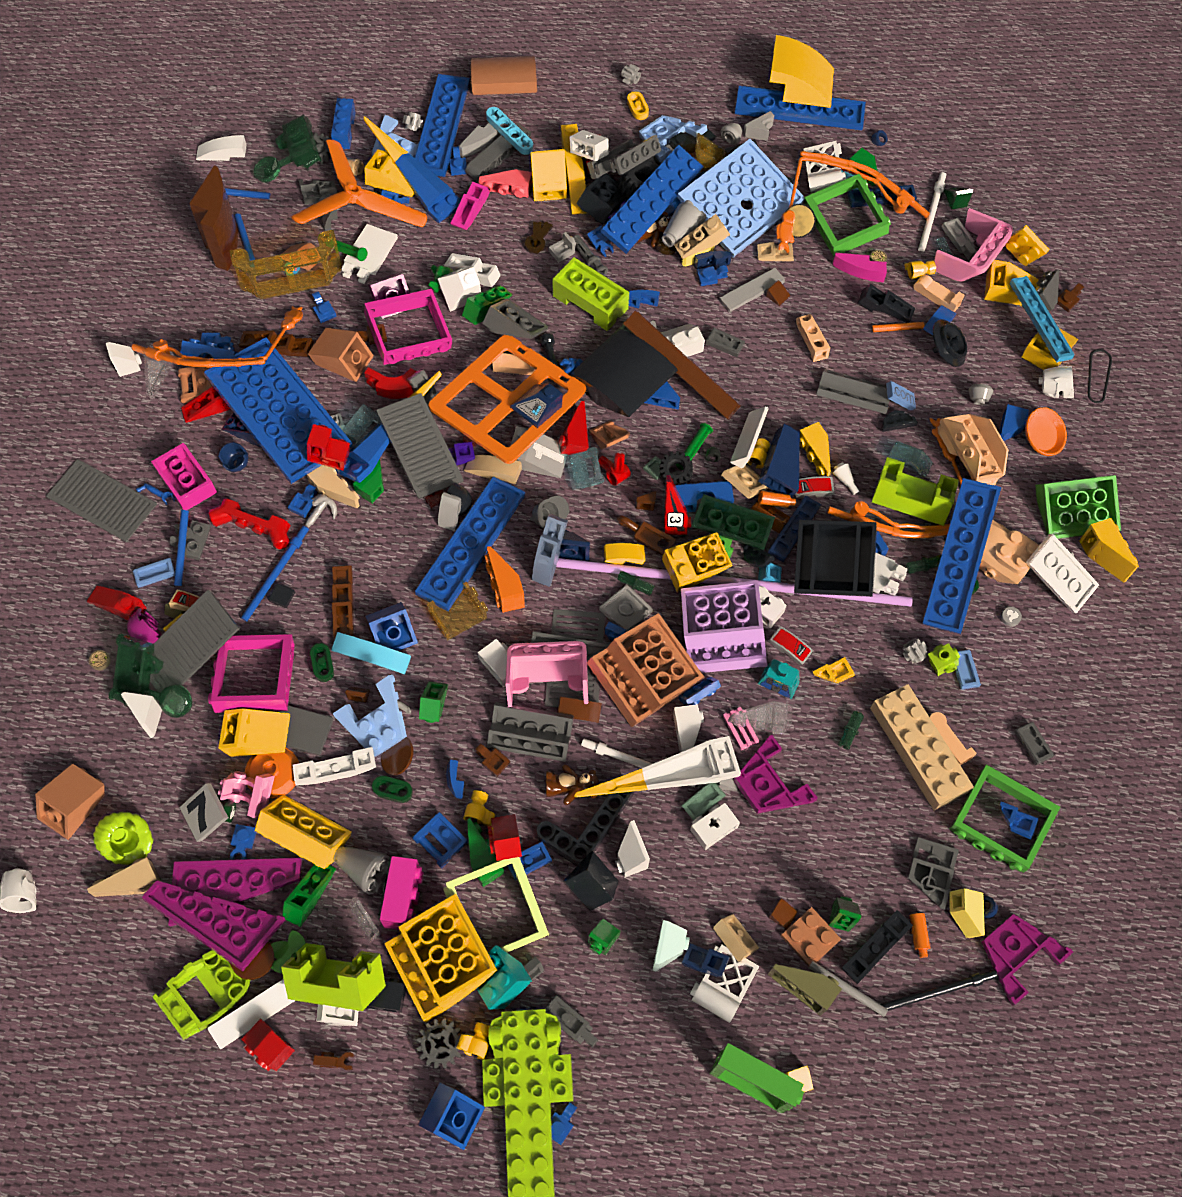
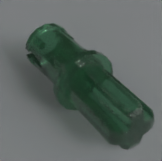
M939 554L929 558L922 557L921 560L909 562L906 564L909 574L923 570L927 572L931 568L938 567L942 555Z
M620 571L617 577L618 581L633 587L632 590L636 589L648 596H651L655 585L640 579V576L636 578L624 571Z
M853 711L847 726L843 728L844 732L838 742V746L842 747L843 745L844 749H850L855 735L859 734L858 729L864 718L861 712Z

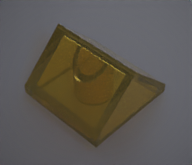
M697 133L696 158L704 166L700 172L710 170L723 160L725 150L700 133Z

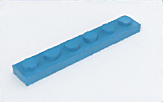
M1024 276L1011 279L1009 284L1055 361L1061 362L1073 359L1074 352L1029 278Z

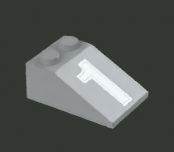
M516 426L511 445L515 441H517L528 430V428ZM543 434L516 461L521 462L522 470L561 478L567 454H561V446H559L558 441Z

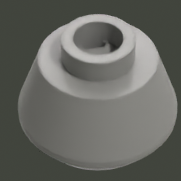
M729 123L722 127L721 136L724 141L726 140L732 143V145L740 142L742 129L739 124Z
M973 384L968 389L970 399L976 405H984L993 394V389L989 385Z

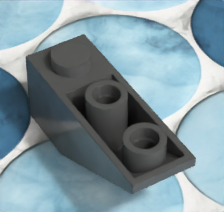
M1058 269L1045 272L1035 287L1048 311H1052L1058 302Z

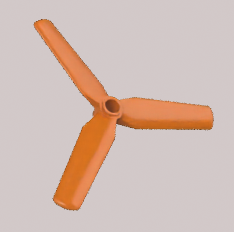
M328 139L326 142L337 178L344 191L333 194L291 216L295 222L304 224L348 203H356L366 209L419 227H423L427 222V215L425 213L357 186V181L341 144L332 139Z

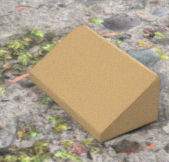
M734 914L722 918L713 928L738 962L759 949L758 945Z

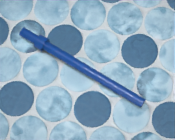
M302 526L297 535L292 537L289 547L241 616L242 620L246 622L249 620L295 550L300 548L303 538L309 531L306 526Z

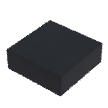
M277 584L268 600L271 603L287 608L295 594V590Z

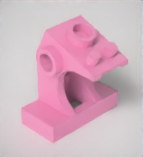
M235 771L227 778L221 780V790L219 789L218 795H221L220 800L228 799V801L239 803L240 800L248 802L249 810L247 816L256 818L259 817L260 811L268 806L275 776L267 773L258 775L256 779L247 777L244 772ZM247 785L253 788L252 795L245 793Z

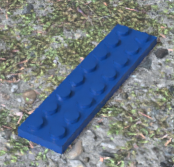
M438 74L415 156L420 163L436 176H446L452 147L470 85V78Z
M739 86L735 108V114L760 117L771 111L774 114V119L854 130L863 129L866 104L864 101L832 98L831 108L783 102L784 91Z
M678 145L600 232L627 254L674 202L678 193L691 183L704 166Z
M493 477L415 590V595L449 611L484 559V555L487 554V547H492L524 499L525 492Z
M963 478L923 625L961 635L1001 487Z

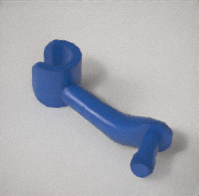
M144 483V486L136 489L137 492H141L147 488L148 491L161 497L166 505H168L166 502L168 497H171L175 502L171 492H162L148 483Z

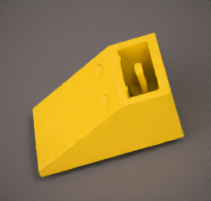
M377 149L365 166V185L412 197L414 191L386 151Z
M564 149L531 152V178L534 201L567 198Z
M994 260L987 271L984 300L1022 306L1009 284L1011 279L1027 276L1034 288L1037 285L1038 279L1010 262Z
M1060 329L1072 349L1078 339ZM1039 332L1028 344L1022 355V358L1042 370L1057 367L1061 364V362L1055 361Z
M1112 518L1091 524L1079 540L1090 559L1122 582H1126L1139 567L1136 557L1132 555L1127 541L1123 539L1118 526L1113 522Z
M717 532L669 548L664 551L662 558L677 592L681 591V588L693 587L732 566Z
M250 709L225 710L218 748L231 757L284 753L290 714Z

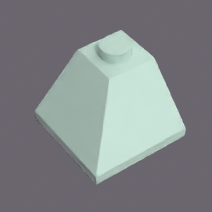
M663 920L653 971L663 968L681 956L683 949H688L690 937H686L687 930Z

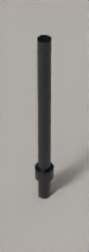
M996 970L981 974L976 972L970 974L968 978L894 999L880 1005L890 1011L969 986L977 987L983 985V982L998 978Z

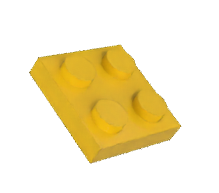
M1027 225L1014 232L1005 244V247L1024 266H1027L1049 251V248Z

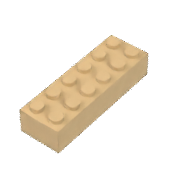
M909 684L873 702L870 709L934 811L968 794L974 786Z

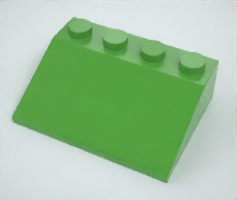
M1116 475L1035 485L1037 503L1047 535L1053 534L1057 539L1082 536L1091 524L1112 518L1119 531H1121Z

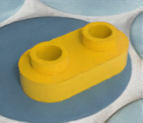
M639 92L629 93L627 104L633 117L638 120L646 119L649 114V108L643 95Z

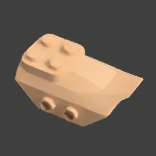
M973 414L947 417L940 420L941 425L938 427V434L945 443L948 452L960 458L972 480L995 485L997 480L1005 475L1008 448L992 420Z
M992 520L979 569L990 579L994 578L996 581L1003 583L1019 584L1030 569L1025 562L1039 545L1021 532L1010 531L1002 524Z

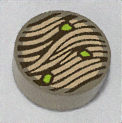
M875 250L871 253L869 261L886 262L887 255L881 250Z
M97 650L89 657V664L93 669L99 671L106 669L111 661L110 656L103 650Z

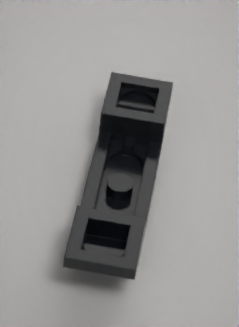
M897 910L841 969L858 984L913 925Z

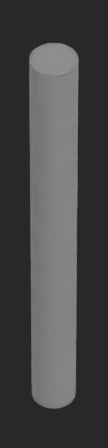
M812 961L808 968L813 972L836 979L839 982L838 986L844 992L884 1017L888 1012L887 1008L816 962Z

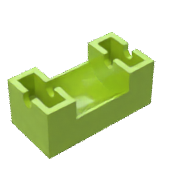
M575 257L553 278V297L566 305L570 301L593 315L594 323L606 331L616 323L618 317L620 318L628 310L629 291Z
M887 457L872 503L944 526L954 503L959 480L941 474L937 484L902 473L905 462Z
M306 943L296 952V961L294 957H291L281 966L287 999L364 1011L386 987L380 953L361 951L352 962L327 959L324 945Z

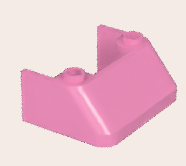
M969 208L965 229L978 235L976 244L980 247L970 262L937 250L935 256L936 272L960 282L984 273L1011 238L1013 227L1010 224Z
M581 641L517 643L509 646L506 666L508 707H512L513 693L519 694L527 691L529 682L568 681L570 689L583 691L584 704H588L587 650L585 643Z

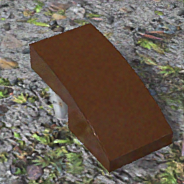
M559 697L557 713L573 715V719L599 723L602 703L588 701V704H584V700Z

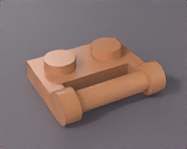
M188 367L178 370L182 389L180 397L183 404L189 403L212 387V384L204 376V371L210 368ZM189 376H192L194 392L189 393L188 386Z

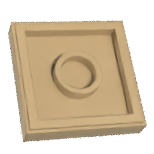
M747 465L742 469L737 466L724 470L721 475L748 499L758 495L761 490L766 491L768 489L767 486L758 482L760 476Z

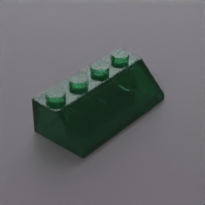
M703 494L692 527L710 533L717 532L719 536L764 550L775 517Z

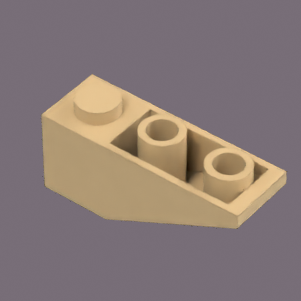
M715 214L674 246L684 259L717 245L728 237L730 233L717 214Z
M322 465L307 474L309 483L316 487V491L319 494H325L328 498L354 508L359 507V496L354 490L350 491L347 482L337 476L334 468Z
M146 857L135 860L131 866L125 869L116 870L112 873V876L106 879L95 881L87 890L94 897L143 894L160 879L152 862Z

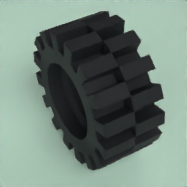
M673 451L669 452V456L666 454L664 459H661L659 466L662 481L665 480L666 484V475H670L675 485L686 483V481L689 482L690 477L693 475L690 457L688 455L685 456L683 452L679 454V451H676V454H673ZM672 464H680L683 467V472L679 475H673L670 473L669 468Z

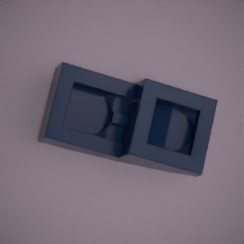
M711 251L695 255L694 266L696 269H701L713 265L715 269H718L720 266L730 264L732 254L729 251Z
M690 943L682 965L702 973L722 977L730 957L709 948L708 951Z

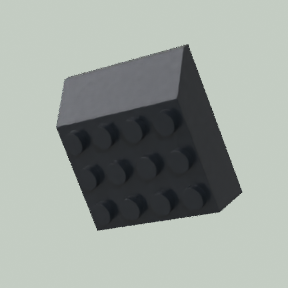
M799 520L794 593L873 597L877 522Z

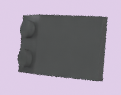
M508 298L490 306L482 323L488 330L496 334L528 339L538 336L549 328Z

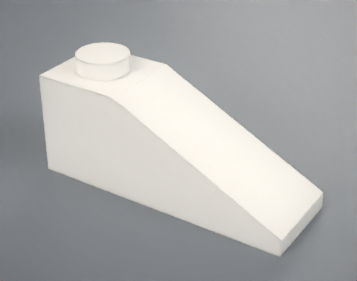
M698 704L674 707L673 717L679 751L681 753L694 747L701 723L704 722L703 712L699 711Z

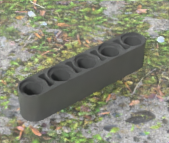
M515 123L529 138L531 137V131L519 123ZM512 134L511 137L518 138L519 135ZM501 135L467 165L466 174L479 182L480 176L489 175L494 168L503 163L502 161L505 158H509L516 148Z

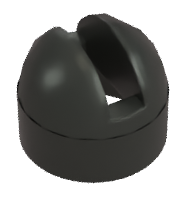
M710 447L706 452V460L712 462L710 457H716L713 462L720 461V450L716 447Z

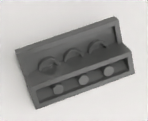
M824 369L816 395L883 414L887 413L889 399L886 385Z
M495 702L487 748H496L497 750L566 762L574 716L516 705L508 707V704Z

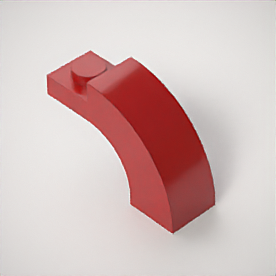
M369 367L364 372L367 384L376 388V393L379 396L389 399H401L410 397L415 392L407 380L417 372L411 368L399 377H386Z

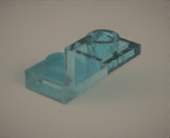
M895 442L889 454L892 459L905 462L904 466L911 465L921 477L927 476L933 464L923 450L901 442Z

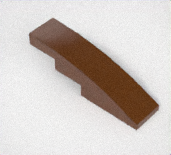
M274 330L243 331L238 346L246 349L265 337L273 344L278 335ZM283 334L275 349L280 355L310 357L308 353L313 347L314 341L311 338H295L293 334Z
M352 565L332 567L334 641L337 632L354 637Z

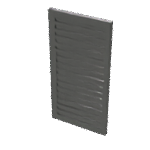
M422 393L376 410L418 499L448 488L453 483L458 484L464 481Z
M79 459L74 462L46 495L50 500L125 542L129 541L130 537L157 505L153 500Z
M207 590L136 661V664L162 699L166 701L240 628L212 591Z
M554 609L551 635L592 639L603 643L605 615L598 612ZM557 615L599 618V620L559 618ZM556 621L599 623V626L556 623ZM556 626L598 629V631L556 628ZM560 632L598 634V637L567 635ZM587 664L588 701L599 702L600 682ZM568 681L547 682L545 706L558 707L559 697L584 700L583 691L570 689Z

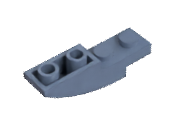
M552 514L547 517L544 532L540 536L532 574L533 581L550 587L568 520Z

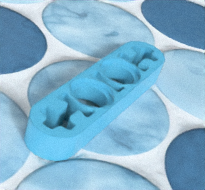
M488 108L486 111L487 121L521 154H531L533 151V141L499 108ZM505 123L508 127L503 128L500 125ZM512 134H518L519 137H518V138H513V137H511V135H512Z

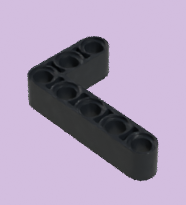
M634 791L609 794L578 840L549 821H543L537 826V838L545 846L577 866L583 859H577L575 854L579 851L584 852L586 856L591 851L595 853L632 798ZM611 802H618L620 806L613 809L609 804ZM605 818L609 823L607 825H600L598 820ZM544 829H549L552 832L547 837L540 834ZM588 835H595L597 840L589 842L586 837ZM565 840L569 845L561 848L558 846V842Z

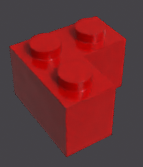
M313 424L307 441V461L344 471L350 452V443L343 439L332 438V429L327 426Z
M261 1018L241 1039L246 1044L243 1048L252 1056L256 1055L257 1057L254 1060L267 1071L270 1069L277 1071L295 1051Z

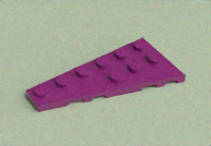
M278 858L174 862L172 885L190 892H199L211 898L216 897L239 903L301 881L302 859ZM169 919L168 925L170 927L177 925Z
M156 881L142 896L146 903L242 972L285 921V917L279 915L274 916L267 914L265 911L249 909L241 904L216 897L211 898L195 891L190 892L161 881Z

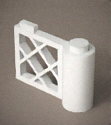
M836 141L804 148L806 152L822 154L826 149L834 147V151L830 156L839 158V154H842L840 143L837 144ZM806 161L811 193L845 180V172H841V168L838 167L828 168L826 167L827 164ZM814 165L820 167L818 172L811 173V168Z
M721 945L720 948L716 946L714 950L731 956L733 964L726 965L725 970L734 967L737 979L727 981L723 972V982L716 984L708 979L709 974H705L700 984L695 983L690 995L693 996L692 1001L730 1023L759 966L746 958L736 963L735 957L729 949ZM745 964L753 969L749 976L741 977L738 966ZM739 982L741 988L739 996L730 992L729 984Z

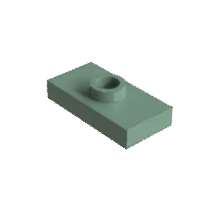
M707 783L681 806L694 821L722 800L726 794L717 783Z

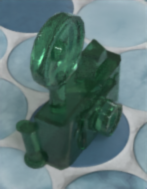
M303 114L282 125L283 133L275 141L280 150L288 148L290 155L279 161L273 156H268L258 161L254 167V176L258 181L263 183L273 181L279 175L281 167L291 162H294L297 167L304 165L309 170V167L322 161L311 129L312 124L308 117Z
M120 633L116 638L118 651L113 688L109 692L108 698L110 700L115 699L127 706L121 695L124 692L153 696L155 700H159V705L166 715L173 718L185 716L192 707V697L186 688L181 685L172 684L165 687L161 693L149 689L151 674H158L163 668L164 663L154 655V644L128 635L124 636V634Z

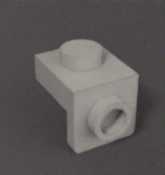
M564 232L563 239L551 245L549 252L559 263L575 254L576 242L572 236Z

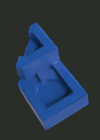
M450 760L446 770L447 785L455 798L462 799L464 781L456 780L458 761Z
M1001 802L1000 808L1010 830L1031 839L1038 818L1018 811V807Z

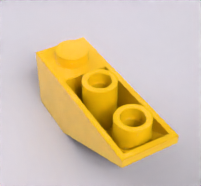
M817 422L799 431V446L807 452L808 460L815 464L818 475L829 477L831 470L828 435L820 423Z

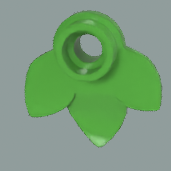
M292 930L289 934L288 942L279 941L271 944L274 955L277 958L271 967L274 971L282 973L281 966L291 957L296 958V952L306 944L305 939L300 933Z

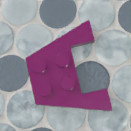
M773 735L767 738L764 744L740 771V776L735 777L733 780L756 814L809 804L818 799L808 784L790 793L767 760L782 750Z
M1014 914L982 941L983 947L994 970L997 972L1000 983L1012 1006L1016 1005L1029 993L1013 973L1041 948L1057 965L1061 964L1073 953L1070 948L1057 943V940L1039 932L1036 927Z

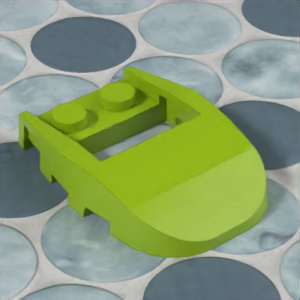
M213 950L202 955L201 959L185 965L184 969L176 977H172L166 983L168 987L158 996L157 994L152 996L183 1040L219 1021L244 997L249 988L250 980L237 976L230 962ZM195 976L220 1007L219 1010L203 1022H200L177 991L178 988Z

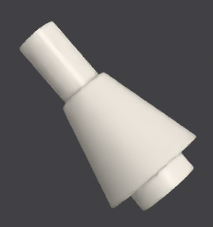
M842 462L835 466L833 474L848 486L853 495L858 493L859 490L854 483L849 464Z

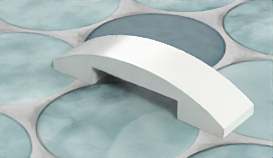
M373 747L352 751L353 754L316 763L308 761L294 764L295 785L317 784L369 771L376 767Z

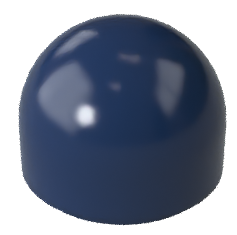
M878 130L872 134L871 141L877 146H883L888 141V138L883 130ZM879 136L884 138V143L879 140Z
M983 896L984 902L991 903L990 909L984 911V918H993L998 912V905L993 898Z

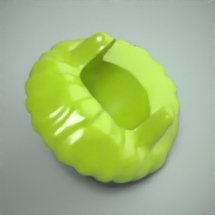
M118 812L106 815L98 822L93 833V842L96 849L102 856L114 864H132L137 859L146 858L152 849V833L149 830L148 823L138 814Z

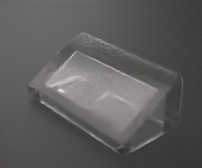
M358 897L352 898L346 910L366 942L369 943L380 936V932Z

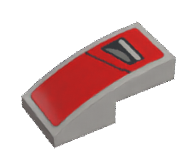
M820 476L799 479V490L795 494L796 498L815 495L819 498L835 495L833 478Z
M782 626L768 640L776 649L786 653L799 665H803L813 652L806 643Z

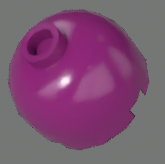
M139 608L127 621V632L130 635L128 639L134 645L139 644L143 647H151L163 634L158 630V621L148 612L141 613L142 609Z

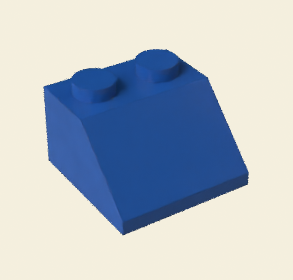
M402 602L365 616L376 644L399 651L418 643Z
M439 1083L418 1126L464 1150L485 1107L459 1091Z

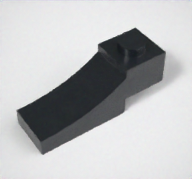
M708 128L698 138L680 132L669 139V145L673 150L680 145L685 151L692 154L715 140L716 135Z
M869 284L862 290L858 301L860 305L871 312L873 310L879 311L905 323L911 321L915 307L891 291L882 292L872 284Z

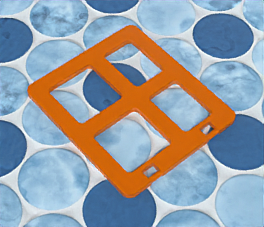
M503 335L429 402V410L504 463L511 464L585 394L586 386L531 348L523 345L522 342L513 336ZM520 347L526 352L522 354L517 349ZM505 351L511 352L536 369L514 391H508L482 373ZM563 376L566 379H568V381L564 382L560 379V377ZM549 378L568 390L563 395L562 407L538 428L532 425L510 447H505L488 435L511 411H514L510 406L534 385L541 384L545 379ZM469 383L476 384L501 401L477 425L472 424L446 406Z

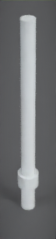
M944 172L940 173L938 181L934 186L935 192L929 210L930 215L927 217L918 251L924 252L940 195L945 187L946 173Z
M584 738L581 744L583 747L596 751V754L602 756L605 754L640 768L653 764L609 748L607 744L601 742L598 744Z

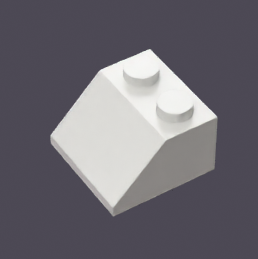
M687 324L661 332L687 357L703 352L705 339L698 326Z

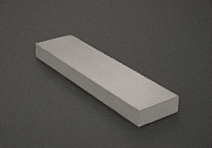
M773 268L720 297L719 301L730 313L766 293L776 281L779 280L783 284L785 278L776 268Z

